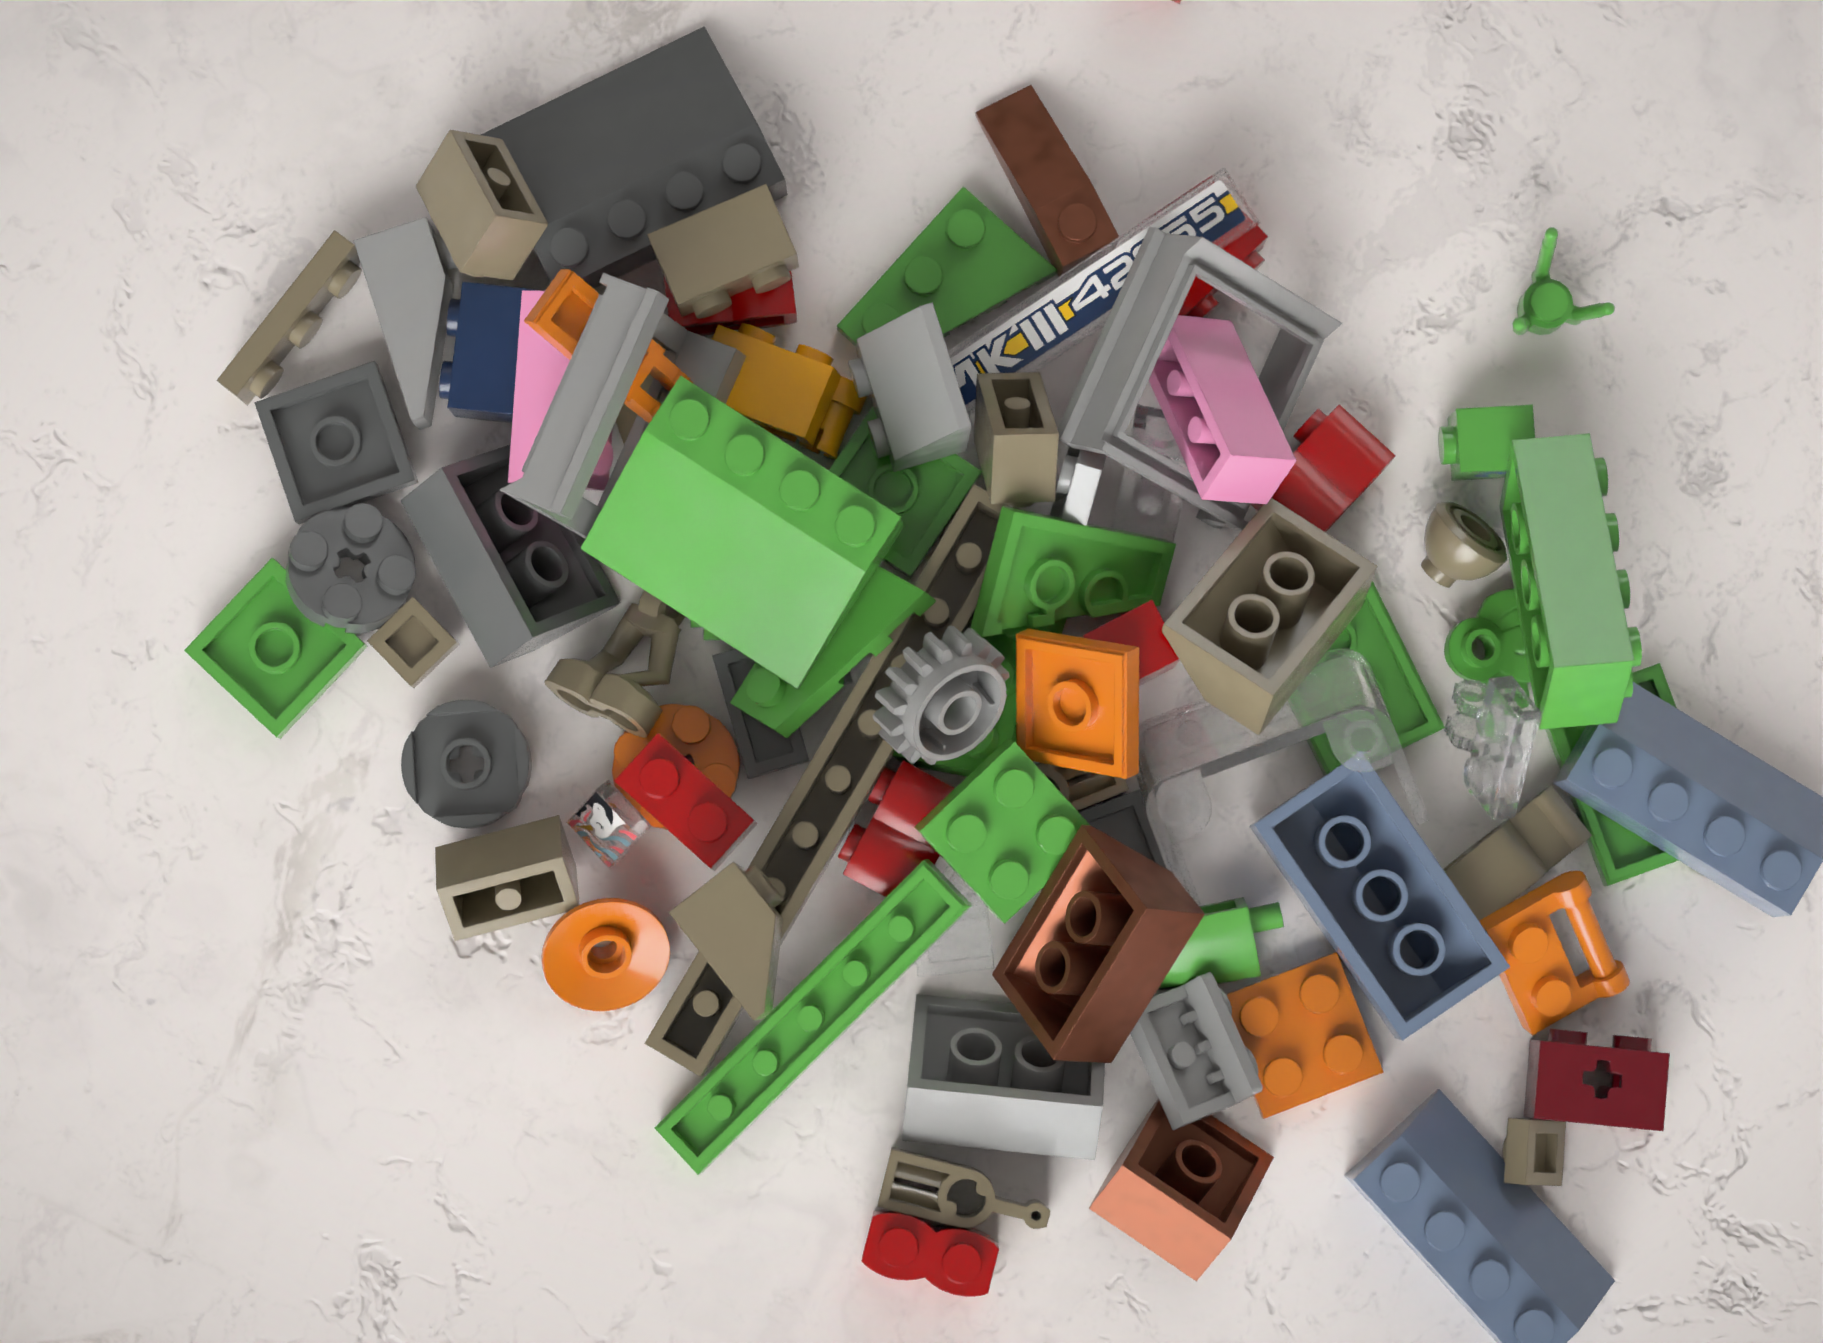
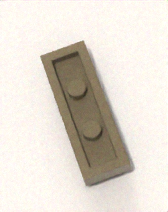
M334 230L216 381L247 406L255 396L262 399L268 395L280 380L284 372L280 364L294 346L299 349L303 348L318 332L323 322L319 314L333 296L338 299L344 297L359 279L362 269L357 266L360 260L355 245Z

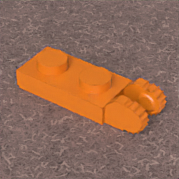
M560 269L524 322L570 360L599 293L574 271ZM653 339L649 344L624 401L628 408L648 423H650L662 405L640 387L648 374L658 380L668 391H671L680 376L692 382L691 378L663 355L665 349Z

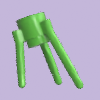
M1554 227L1546 230L1542 240L1536 268L1531 274L1533 284L1530 285L1519 299L1517 305L1518 317L1512 323L1513 331L1517 335H1523L1527 331L1538 335L1551 334L1558 330L1565 322L1571 325H1578L1582 321L1611 315L1615 311L1614 304L1610 302L1583 307L1574 306L1572 295L1568 288L1560 281L1550 279L1549 271L1558 237V231Z

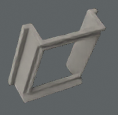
M1149 227L1058 426L1059 440L1075 449L1105 454L1200 508L1196 518L1214 528L1222 529L1223 526L1243 530L1248 524L1244 517L1251 503L1202 500L1188 469L1125 434L1195 276L1281 328L1258 379L1283 431L1324 339L1342 323L1204 237L1168 234L1156 227Z
M605 273L602 274L599 281L606 286L603 295L599 294L538 431L521 470L524 472V475L519 480L500 489L505 494L585 539L649 424L637 415L598 505L583 498L585 489L651 340L653 339L666 349L664 356L691 378L690 380L693 384L725 404L746 358V355L736 348L690 332L667 316L664 310L669 299L659 291L648 287L646 289ZM653 378L647 393L662 404L670 391Z

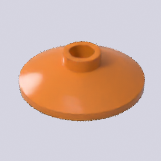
M620 898L592 900L569 910L552 926L542 948L543 972L553 992L572 1006L590 1011L620 1009L644 998L663 978L670 959L668 935L660 919L651 910L639 903ZM602 941H612L605 947L594 946Z

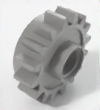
M948 626L942 640H939L934 634L929 632L925 634L923 648L918 652L910 647H906L903 650L906 660L901 668L888 667L885 672L893 680L890 687L882 688L876 691L875 698L884 705L873 714V720L882 727L878 734L898 754L901 753L911 763H915L922 757L929 765H933L936 761L954 759L969 752L992 731L1005 705L1007 697L1005 681L1010 676L1009 672L1001 665L1005 659L1004 656L973 629L968 628L962 634L954 626Z

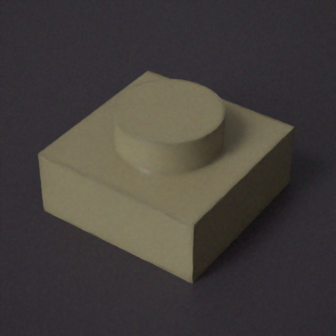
M414 597L405 603L397 613L367 640L413 688L460 645Z
M1508 1118L1507 1136L1502 1149L1505 1162L1504 1183L1562 1186L1566 1122Z

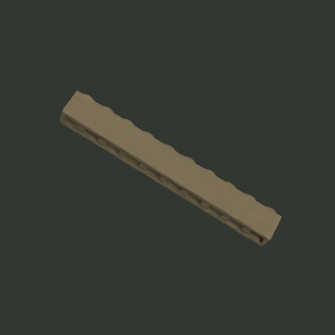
M973 484L914 585L928 593L936 602L921 616L913 612L889 634L894 641L876 657L872 656L747 868L748 870L755 865L761 869L784 899L775 907L783 918L780 946L895 751L878 734L882 727L873 720V714L884 706L875 698L876 691L890 687L893 681L885 673L888 667L901 668L906 660L903 650L906 647H910L916 652L921 650L925 634L931 632L939 640H942L948 626H954L963 634L973 619L1001 508L1004 506L1017 509L1006 506L1003 503L990 504L987 491ZM699 951L644 1044L701 1077L708 1071L744 1008Z

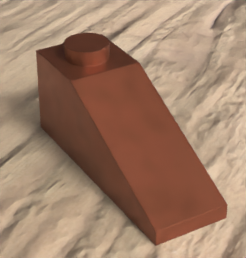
M1032 85L975 112V116L1051 264L1057 269V276L1060 281L1089 267L1118 247L1120 237L1093 184Z

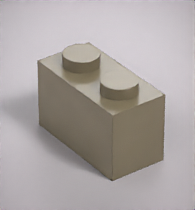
M449 130L415 186L460 273H466L473 277L486 276L513 281L548 226L546 218L503 139Z
M767 184L647 234L651 248L681 317L693 312L698 319L717 314L732 304L731 296L754 287L756 293L773 290L791 279L789 271L799 268L797 252Z
M1040 372L977 374L974 444L990 504L1003 503L1006 506L1023 508L1031 506L1036 502H1055L1059 432Z
M559 815L435 847L436 891L454 941L558 915L580 905L576 864Z

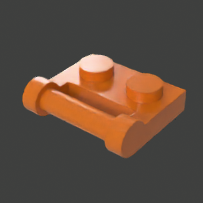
M1582 871L1565 872L1479 920L1510 965V968L1499 974L1521 1026L1532 1036L1597 998L1612 997L1621 993L1630 984V979L1623 963L1619 960H1614L1589 901L1592 890L1586 875ZM1561 908H1564L1590 967V969L1576 977L1549 917L1550 914Z

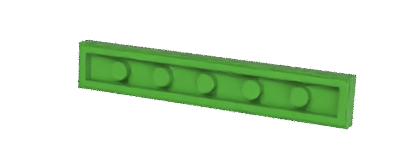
M929 859L923 860L655 1127L656 1131L697 1175L703 1173L973 905Z

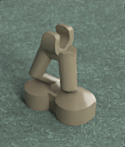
M644 590L639 604L632 603L601 652L589 661L575 658L560 659L544 683L559 699L577 711L594 718L601 716L633 735L646 738L661 715L662 709L643 686L670 684L678 637L682 630L679 628V625L685 616ZM643 636L651 638L648 670L626 674H607V672L624 663Z

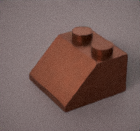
M1158 1098L1111 1168L1089 1209L1197 1282L1231 1241L1274 1157L1212 1115L1172 1130Z

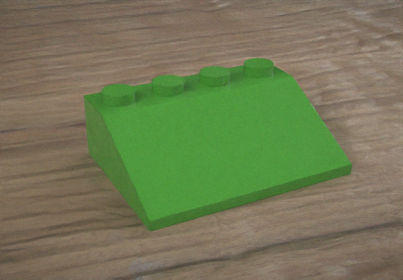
M680 376L643 432L581 549L793 687L799 689L903 530L904 523L902 517Z

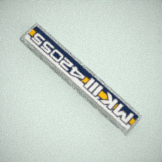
M1220 169L950 349L948 353L968 416L975 412L977 374L1036 372L1104 327L1149 227H1156L1168 234L1204 237L1222 249L1259 225L1261 222L1227 169Z

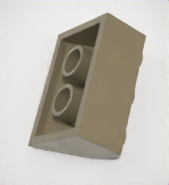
M1271 498L1267 504H1264L1166 620L1163 624L1162 632L1204 700L1259 736L1360 611L1378 566Z
M733 861L672 909L669 914L753 1021L763 1019L773 1010L783 918L775 907L784 899L761 869L753 865L745 871L743 867Z

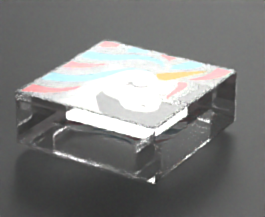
M607 780L598 787L566 822L609 869L622 860L652 827L610 780Z

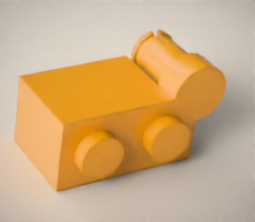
M741 323L737 332L718 325L712 340L736 348L746 355L726 405L771 434L793 443L798 438L800 440L799 445L818 455L821 451L824 453V457L836 460L853 414L860 415L867 396L859 398L853 381L841 376L831 366L834 359L822 351L799 344L794 353L775 346L776 337L755 326Z

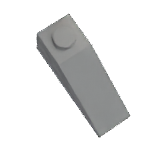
M427 217L353 240L410 419L419 430L432 425L447 331L448 307L453 294V286L448 270L457 268L440 233L436 234Z

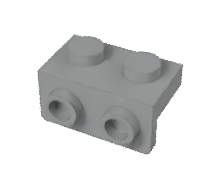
M1211 972L1202 974L1180 987L1154 996L1130 1033L1172 1130L1230 1108L1261 1092L1263 1089L1258 1077L1256 1059L1252 1052L1245 1047L1232 1018L1230 1001L1225 992L1218 987Z

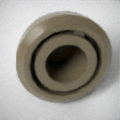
M1441 502L1436 505L1425 527L1424 543L1427 556L1421 562L1423 570L1435 582L1450 588L1456 580L1472 581L1486 577L1498 570L1507 561L1506 547L1503 541L1479 516L1457 503Z

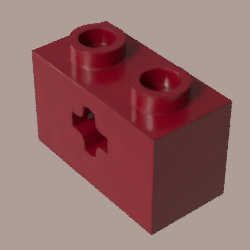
M1549 1029L1548 1041L1530 1040L1524 1117L1664 1131L1670 1053L1651 1052V1038L1613 1035L1611 1048L1587 1045L1588 1032ZM1599 1060V1070L1604 1073H1610V1086H1599L1595 1096L1594 1087L1583 1084V1072L1595 1071L1597 1061Z

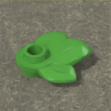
M1514 588L1487 596L1483 600L1476 617L1462 620L1454 625L1447 635L1444 655L1448 666L1455 674L1465 680L1474 682L1478 694L1486 706L1498 713L1517 715L1527 713L1529 689L1527 683L1531 681ZM1475 638L1480 639L1485 648V656L1482 660L1476 658L1472 652V642Z

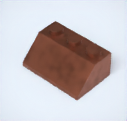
M1081 825L993 971L992 976L1053 1060L1112 1063L1205 913L1171 871L1095 827Z

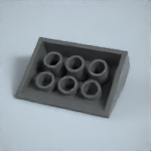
M705 26L481 134L483 136L503 139L548 222V226L534 246V249L550 282H552L560 269H570L593 289H596L603 285L599 282L603 273L618 278L656 259L647 236L649 233L764 184H767L774 201L788 195L785 178L768 143Z

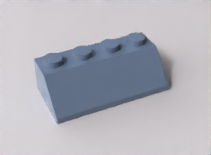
M1634 682L1632 697L1624 698L1617 723L1587 725L1552 783L1771 917L1792 915L1823 862V797Z
M1362 751L1249 826L1328 942L1337 952L1339 958L1394 1038L1403 1041L1510 968V965Z
M1437 1089L1344 1176L1497 1343H1567L1582 1328L1615 1280L1528 1185L1504 1183L1505 1162L1503 1158L1443 1092Z

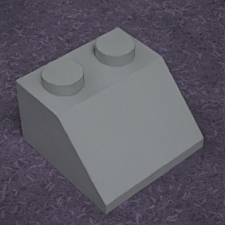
M933 302L919 306L858 338L856 347L858 358L848 361V365L858 397L870 395L877 419L867 421L870 438L877 458L889 456L893 472H897L967 451L972 425Z

